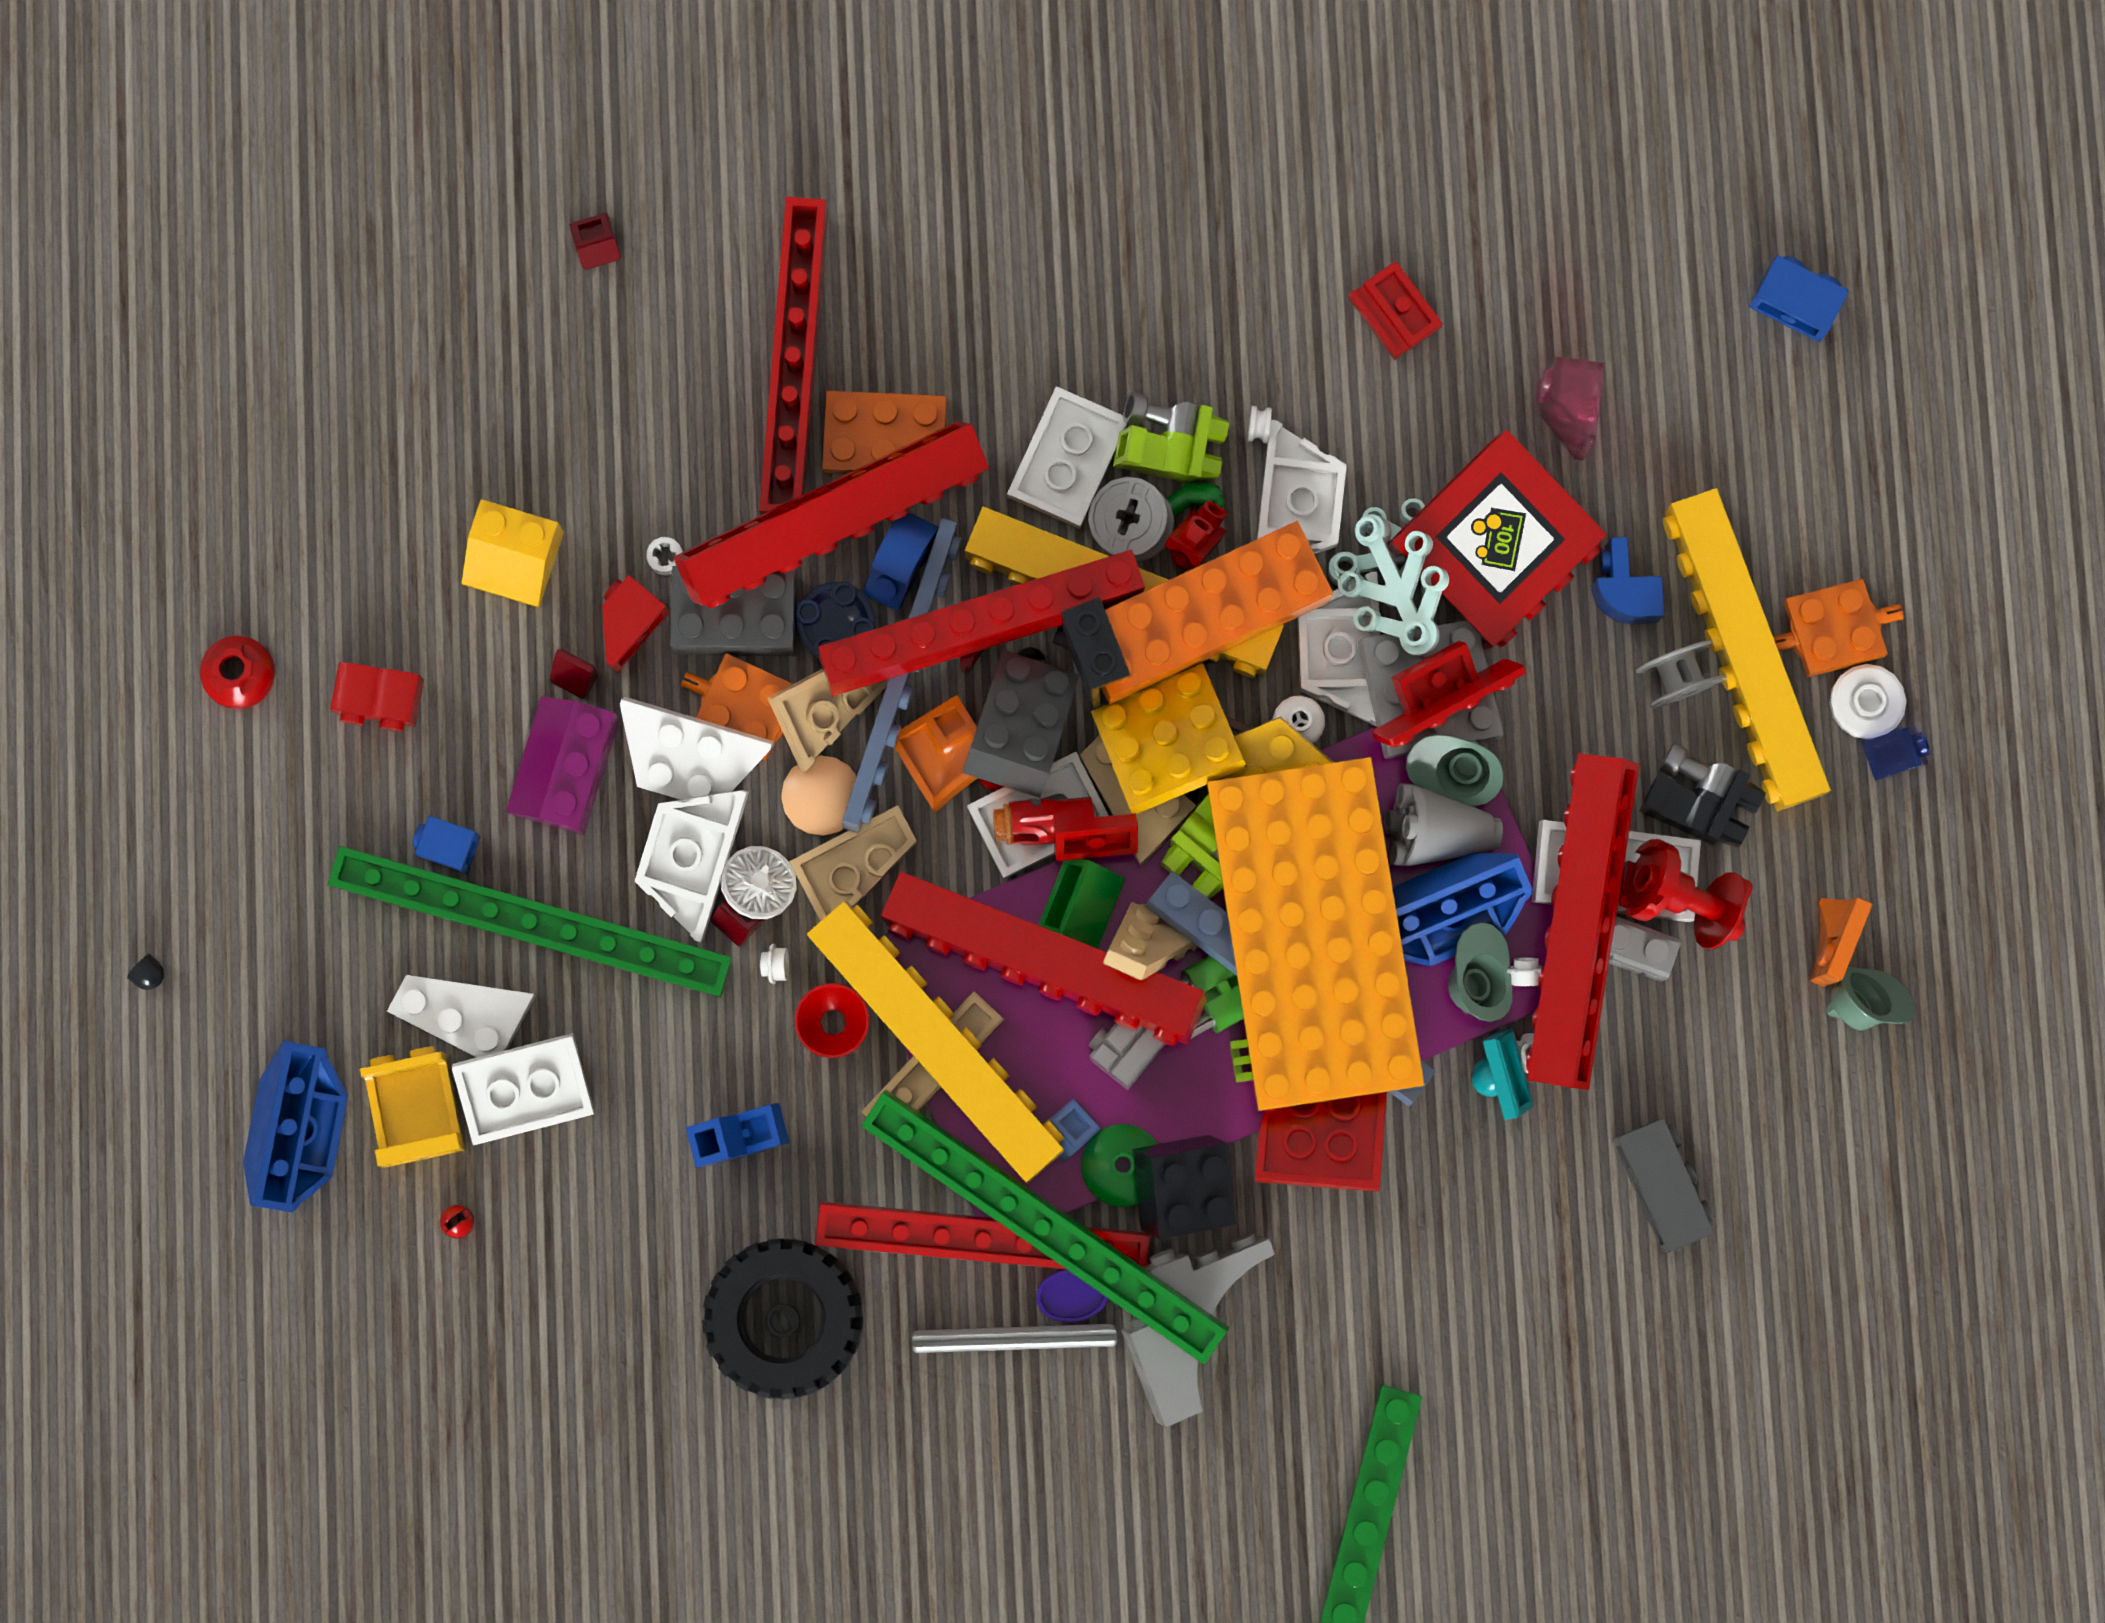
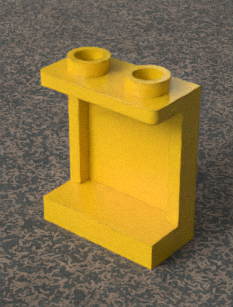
M434 1046L411 1050V1058L395 1061L394 1055L373 1058L369 1060L370 1067L360 1069L361 1077L365 1078L378 1143L375 1155L379 1167L386 1168L466 1150L448 1057L446 1053L435 1052Z

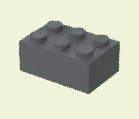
M672 566L670 647L674 654L725 655L727 653L734 656H796L797 574L795 569L785 573H780L779 570L765 576L767 581L761 586L751 590H744L742 587L730 593V600L713 608H708L707 605L702 606L692 602L677 566Z
M1002 649L962 773L1040 798L1050 774L1080 675Z

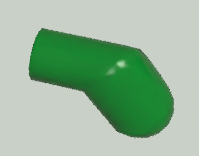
M1190 482L1166 498L1171 505L1174 517L1192 504L1204 505L1207 500L1212 501L1221 508L1225 504V498L1221 495V488L1213 483Z

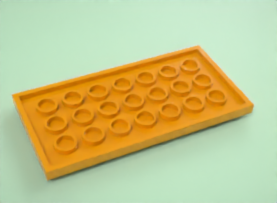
M1371 757L1207 782L1258 1111L1424 1086Z

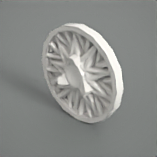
M1864 664L1852 667L1839 676L1831 689L1829 704L1832 716L1842 730L1853 737L1870 740L1883 737L1898 726L1905 714L1906 697L1902 684L1893 673L1881 666Z
M749 846L737 851L727 860L722 872L721 890L727 903L739 914L751 919H769L780 915L791 904L797 890L796 874L790 862L779 852L765 846Z

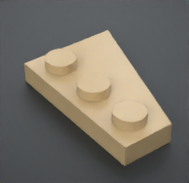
M822 668L767 697L800 770L807 771L816 761L815 758L827 745H831L841 735L842 729L856 715H860L886 688L888 680L832 697Z
M1099 734L1079 755L1080 760L1111 814H1132ZM1184 794L1136 814L1138 822V854H1134L1140 867L1165 844L1196 810V805Z
M897 805L872 818L870 824L862 823L859 833L847 831L789 862L819 920L822 921L843 901L850 909L856 906L913 848L917 840Z
M1131 902L1103 964L1143 980L1165 968L1168 960L1173 958L1178 961L1185 956L1188 949L1196 951L1200 947L1148 909L1146 904L1139 905Z

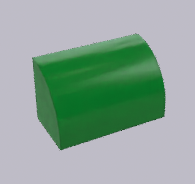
M1064 860L1038 926L1098 949L1125 878L1090 860Z

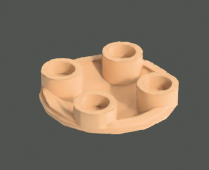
M819 755L807 771L800 770L798 764L790 770L783 782L781 799L785 814L797 829L808 834L825 836L843 830L842 820L857 776L849 765L839 759Z

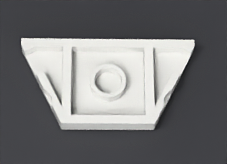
M1271 420L1257 539L1298 520L1314 555L1337 547L1347 465L1332 455L1324 454L1315 444L1307 439H1301L1283 428V424L1279 421Z
M1370 572L1364 576L1366 581L1378 584L1377 572ZM1356 582L1348 586L1349 591L1356 587ZM1338 588L1333 591L1329 603L1297 617L1300 692L1377 726L1357 642L1361 638L1378 636L1380 632L1368 633L1358 629L1354 624V615L1359 608L1364 606L1379 611V601L1363 596L1352 598L1343 595ZM1371 613L1364 617L1363 622L1365 626H1368L1372 621Z
M628 697L621 699L620 709L637 787L679 800L732 792L771 750L774 741L635 699Z
M739 790L659 803L634 882L648 895H652L659 902L660 907L671 918L674 917L690 933V936L695 941H704L720 889L722 872L729 859L749 791Z

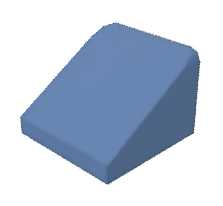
M1074 1099L1049 1119L1065 1138L1059 1143L1064 1152L1058 1158L1063 1162H1066L1101 1129Z

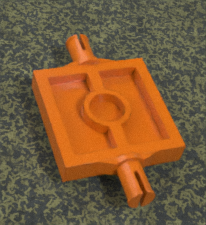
M1859 579L1786 598L1783 604L1789 620L1788 633L1773 636L1778 651L1794 648V651L1802 660L1808 678L1885 658L1888 653L1881 634V625L1903 620V611H1900L1901 605L1899 603L1876 609L1870 601L1864 580Z
M725 653L717 673L709 681L690 673V671L686 672L684 677L698 683V685L696 686L682 680L681 687L702 695L701 708L696 718L774 741L773 747L784 735L767 697L793 683ZM772 747L771 750L762 758L763 760H766V761L768 760V758H769V756H770V753H771L773 747Z

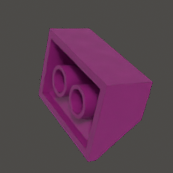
M541 697L506 813L584 835L619 723L617 715L612 711L577 701Z

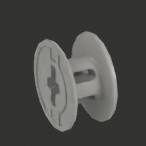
M1133 477L1112 480L1102 487L1090 504L1088 517L1091 534L1101 548L1111 555L1132 549L1137 563L1152 559L1165 549L1164 544L1173 533L1175 521L1171 505L1164 495L1154 485L1141 478ZM1135 514L1139 517L1137 524L1131 523L1128 526L1124 523L1126 516L1132 517Z
M1712 640L1698 642L1675 650L1635 670L1639 674L1658 670L1667 695L1653 701L1650 704V708L1661 707L1685 699L1727 679L1726 675L1705 679L1698 663L1696 654L1709 648L1713 644Z

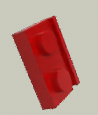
M1397 261L1381 270L1348 295V299L1394 360L1441 329L1443 325Z

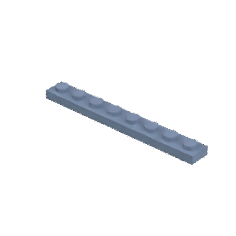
M944 518L941 519L909 618L933 611L936 597L944 598L950 580V574L945 573L949 559L956 561L962 543V537L957 536V522ZM912 672L888 680L842 820L843 829L859 833L862 823L870 824L876 806V801L871 799L875 784L882 786L885 780L889 763L884 762L883 759L887 747L895 748L901 725L895 722L899 710L908 709L914 687L908 686Z
M1172 871L1148 900L1146 907L1237 976L1227 912ZM1422 1060L1421 1067L1424 1086L1389 1091L1408 1107L1414 1103L1436 1073L1435 1070Z

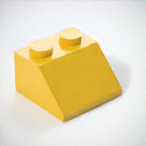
M481 499L468 536L462 584L539 608L564 531L556 521Z

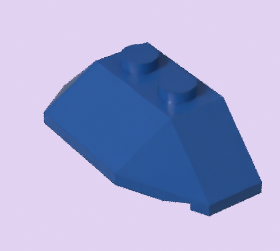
M1471 853L1396 885L1393 888L1404 961L1433 966L1456 956L1457 942L1462 932L1470 925L1480 922L1491 924L1502 935H1506L1520 914L1526 899L1528 900L1533 893L1518 854Z
M283 1041L259 1080L243 1159L250 1206L292 1213L300 1206V1203L332 1178L348 1094L337 1072L330 1063L325 1048Z

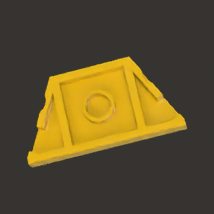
M1280 716L1256 728L1234 735L1247 767L1227 775L1225 778H1236L1334 762Z

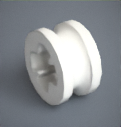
M1251 406L1248 442H1253L1254 439L1259 438L1262 440V443L1268 444L1272 408L1267 407L1264 411H1259L1257 406Z
M660 537L649 545L646 551V558L651 568L657 574L672 576V566H676L675 561L671 562L668 560L669 565L661 566L660 560L655 557L658 551L663 553L662 548L670 547L671 553L676 556L682 553L683 550L674 539Z

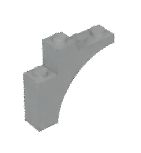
M1249 1233L1232 1240V1247L1220 1253L1217 1252V1249H1210L1194 1256L1195 1263L1191 1264L1188 1255L1180 1252L1174 1253L1173 1249H1168L1151 1256V1264L1143 1268L1212 1315L1223 1295L1236 1280L1249 1269L1275 1255L1269 1239L1260 1236L1255 1237L1254 1233ZM1136 1317L1130 1319L1131 1326L1121 1331L1156 1422L1164 1427H1168L1203 1412L1198 1390V1360Z

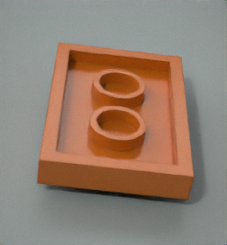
M826 391L823 472L848 474L944 428L946 424L947 397Z

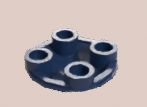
M829 582L817 586L805 595L803 601L799 603L796 609V627L800 641L810 653L819 657V646L873 630L876 625V616L871 601L863 591L848 582Z

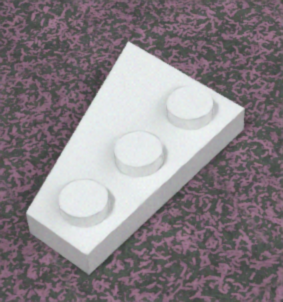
M406 975L387 1012L475 1057H481L508 1050L536 995Z

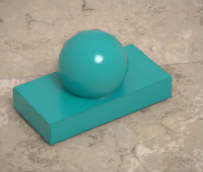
M1512 1028L1499 1030L1483 1041L1487 1057L1478 1060L1470 1073L1471 1083L1475 1091L1487 1097L1498 1096L1504 1120L1518 1118L1534 1105L1514 1031Z

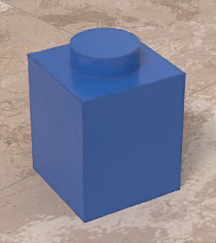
M428 816L426 824L420 823L414 835L413 846L417 847L415 855L419 858L468 874L481 836L470 829Z

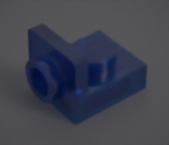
M1908 726L1862 742L1875 781L1916 767L1928 765L1926 756L1931 754L1926 735L1923 731L1918 733L1915 726Z

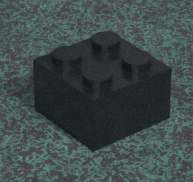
M1210 1135L1132 1149L1140 1227L1142 1231L1158 1239H1165L1236 1224L1228 1143Z

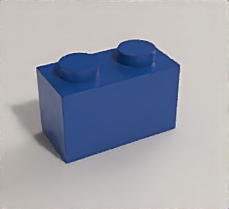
M1777 255L1769 265L1748 307L1820 342L1829 332L1849 290L1841 287L1840 281L1830 275H1817L1805 269L1804 263L1794 257H1781Z

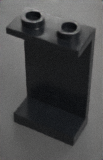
M1098 597L1061 612L1063 635L1093 710L1109 704L1101 687L1131 676L1102 601Z

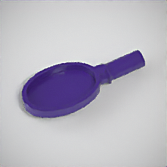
M1067 1269L1059 1270L1046 1277L1039 1285L1036 1295L1040 1310L1047 1317L1062 1322H1076L1090 1318L1101 1311L1108 1300L1106 1296Z

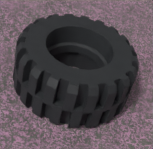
M780 1238L750 1245L725 1262L726 1265L719 1273H716L710 1283L712 1286L708 1295L705 1296L703 1304L705 1314L704 1320H702L703 1333L706 1334L708 1342L706 1347L710 1356H713L719 1365L717 1368L725 1377L728 1376L736 1383V1386L744 1391H750L764 1398H779L783 1400L801 1397L818 1391L842 1374L860 1344L864 1317L862 1314L863 1303L854 1283L855 1280L836 1257L811 1243ZM776 1279H792L806 1285L816 1295L822 1309L823 1322L817 1340L807 1351L792 1358H775L761 1352L751 1342L745 1328L744 1316L749 1299L759 1287Z

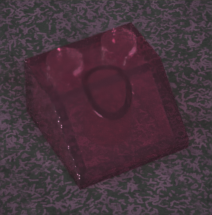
M1556 357L1550 369H1544L1542 379H1538L1535 402L1542 403L1540 416L1573 458L1583 461L1596 441L1605 363Z

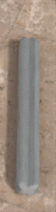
M1114 1324L916 1330L912 1334V1349L915 1353L1109 1347L1117 1344V1327Z

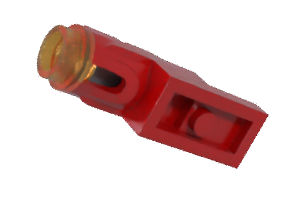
M1058 794L1040 799L1032 798L1009 801V804H1003L1002 809H993L996 842L1006 841V845L1053 843L1056 861L1138 854V822L1136 813L1095 817L1091 797L1068 799L1065 795Z

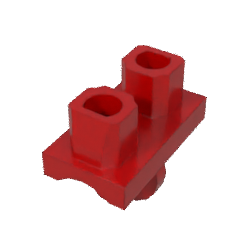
M1209 500L1204 503L1199 512L1193 509L1164 544L1165 547L1170 549L1172 560L1184 569H1193L1200 566L1226 534L1227 530L1220 525L1228 513Z

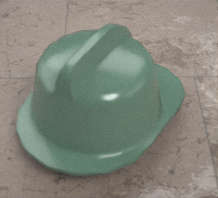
M1434 734L1423 737L1415 743L1407 755L1406 770L1409 779L1414 785L1424 787L1470 806L1486 804L1497 796L1503 785L1504 772L1500 760L1492 751L1476 741L1464 740L1450 735Z
M1480 922L1470 925L1462 932L1457 942L1456 966L1451 970L1448 978V991L1453 1002L1465 1014H1471L1482 1021L1493 1022L1502 1019L1509 1012L1512 1003L1510 973H1507V969L1510 968V955L1507 942L1502 933L1493 925Z
M1848 966L1843 980L1839 981L1832 989V1002L1827 1006L1826 1011L1829 1016L1842 1019L1851 1028L1863 1031L1881 1023H1908L1914 1017L1916 1008L1912 996L1896 978L1879 970Z

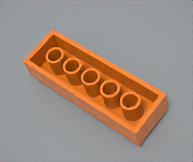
M1298 520L1106 609V614L1131 676L1101 687L1109 705L1329 603L1333 591Z

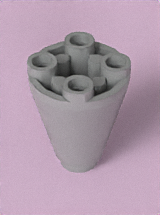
M1401 783L1398 785L1394 808L1385 812L1383 820V831L1385 834L1390 835L1391 841L1389 861L1391 865L1413 866L1461 858L1471 853H1488L1489 850H1497L1499 848L1503 835V826L1500 818H1494L1486 811L1413 784Z

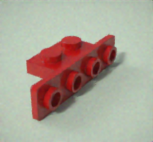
M1457 641L1391 677L1404 713L1372 730V735L1375 740L1388 746H1403L1411 742L1414 738L1413 735L1422 730L1444 724L1448 720L1447 717L1453 713L1477 706L1484 696L1494 691L1510 688L1514 685L1515 679L1526 674L1524 665L1509 659H1502L1477 673L1467 643Z

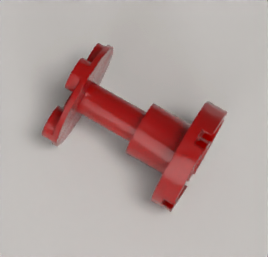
M1650 839L1639 846L1635 853L1641 856L1637 859L1636 863L1628 861L1622 875L1618 902L1619 906L1626 908L1623 912L1627 916L1639 921H1649L1658 916L1663 909L1673 913H1680L1687 909L1696 913L1694 918V935L1696 942L1704 949H1716L1724 945L1728 940L1736 941L1741 937L1745 929L1743 915L1747 906V900L1752 893V882L1743 878L1738 873L1726 872L1717 877L1705 891L1695 886L1694 878L1691 875L1681 871L1679 850L1672 844L1660 839Z

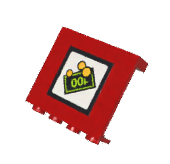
M1505 430L1492 439L1387 545L1396 557L1403 554L1408 558L1409 553L1405 548L1406 537L1413 531L1428 534L1432 538L1433 548L1425 558L1421 574L1429 566H1437L1444 569L1449 575V584L1442 591L1441 595L1485 640L1482 643L1484 649L1492 648L1496 644L1501 649L1518 633L1514 627L1524 617L1529 621L1544 608L1546 603L1542 599L1552 589L1557 593L1574 578L1570 571L1580 561L1587 564L1602 550L1598 543L1607 534L1508 430ZM1422 537L1415 542L1414 547L1416 551L1420 550L1423 546ZM1438 572L1431 577L1432 586L1439 582L1440 575Z

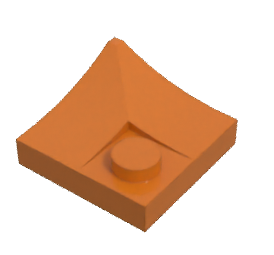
M955 695L902 728L895 746V750L934 812L940 810L960 791L978 779L977 777L962 773L977 726L958 695Z
M1858 897L1849 900L1820 898L1818 902L1820 921L1819 943L1809 981L1825 987L1843 980L1873 905L1872 903Z

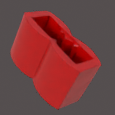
M339 662L330 710L340 715L339 721L343 723L363 726L365 720L380 721L379 727L382 729L403 732L404 726H416L424 679L415 673Z

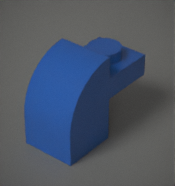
M910 512L904 517L895 520L871 564L872 570L863 593L899 611L906 599L916 572L929 555L939 526Z
M1611 538L1605 545V550H1601L1599 553L1600 573L1606 574L1607 578H1597L1591 585L1592 595L1597 606L1608 617L1621 623H1658L1664 616L1662 576L1630 577L1628 538Z
M780 1103L769 1104L736 1115L718 1117L686 1127L696 1168L739 1159L790 1143Z

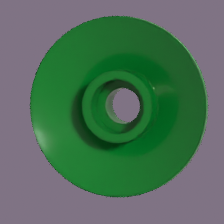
M1128 1124L1112 1125L1096 1133L1086 1145L1081 1161L1083 1179L1090 1192L1100 1201L1112 1206L1129 1207L1138 1204L1132 1149L1157 1145L1155 1139L1143 1129ZM1120 1157H1126L1131 1162V1168L1126 1173H1120L1115 1168V1161Z

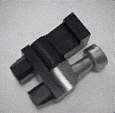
M1673 742L1659 771L1672 777L1679 771L1696 781L1697 785L1694 791H1691L1674 783V779L1660 773L1654 779L1639 812L1692 836L1701 838L1711 845L1720 841L1727 845L1739 847L1750 826L1732 818V812L1737 805L1755 814L1766 792L1748 781L1750 774L1740 769L1736 770L1728 764L1718 763L1709 766L1686 757L1687 749Z

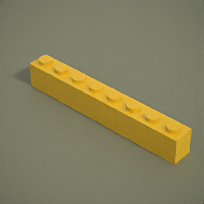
M1717 488L1671 503L1664 512L1666 515L1663 518L1664 530L1669 540L1675 539L1680 553L1677 555L1679 570L1684 578L1689 577L1694 590V592H1691L1693 607L1698 615L1703 614L1708 627L1705 630L1706 640L1713 641L1709 649L1712 653L1717 652L1722 665L1719 668V675L1727 676V679L1722 684L1726 690L1731 689L1736 702V705H1733V713L1739 727H1745L1750 739V743H1747L1748 754L1754 766L1759 765L1765 780L1761 782V787L1766 792V801L1769 804L1774 803L1776 811H1780L1825 795L1831 789Z
M984 506L965 548V559L971 561L969 565L972 568L986 574H992L993 570L1008 575L1007 581L1014 585L1109 557ZM1139 568L1145 586L1144 591L1169 580ZM1280 625L1210 659L1216 662L1220 659L1233 664L1232 670L1243 676L1255 678V675L1258 674L1264 677L1284 625Z
M843 901L807 933V936L1028 1185L1064 1152L1059 1143L1065 1138L1049 1120L1043 1125L1031 1113L1037 1106L1022 1089L1014 1094L1004 1081L1009 1075L994 1058L988 1063L976 1051L982 1046L976 1037L966 1027L959 1032L949 1019L955 1014L939 996L933 1001L922 990L927 983L912 966L904 970L895 958L900 952L889 939L883 935L878 940L872 934L868 927L873 922L858 905L850 909Z

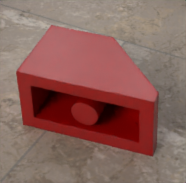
M630 575L623 582L617 580L609 587L604 595L606 601L602 605L606 662L616 674L669 615L667 607Z

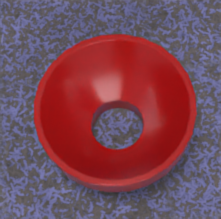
M228 636L218 640L206 651L200 666V679L209 697L221 706L236 710L246 709L261 702L269 694L276 675L275 664L269 651L258 641L244 636ZM231 657H238L244 663L242 675L235 680L224 678L221 672L223 663Z
M836 983L822 984L807 992L800 1000L794 1018L795 1030L802 1044L810 1052L825 1058H841L858 1049L866 1038L870 1024L869 1012L861 996L852 988ZM829 1011H839L845 1017V1028L839 1034H827L821 1026L822 1017Z

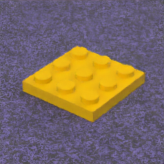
M1203 663L1160 681L1116 703L1106 704L1091 711L1132 814H1139L1202 787L1209 781H1216L1247 767Z

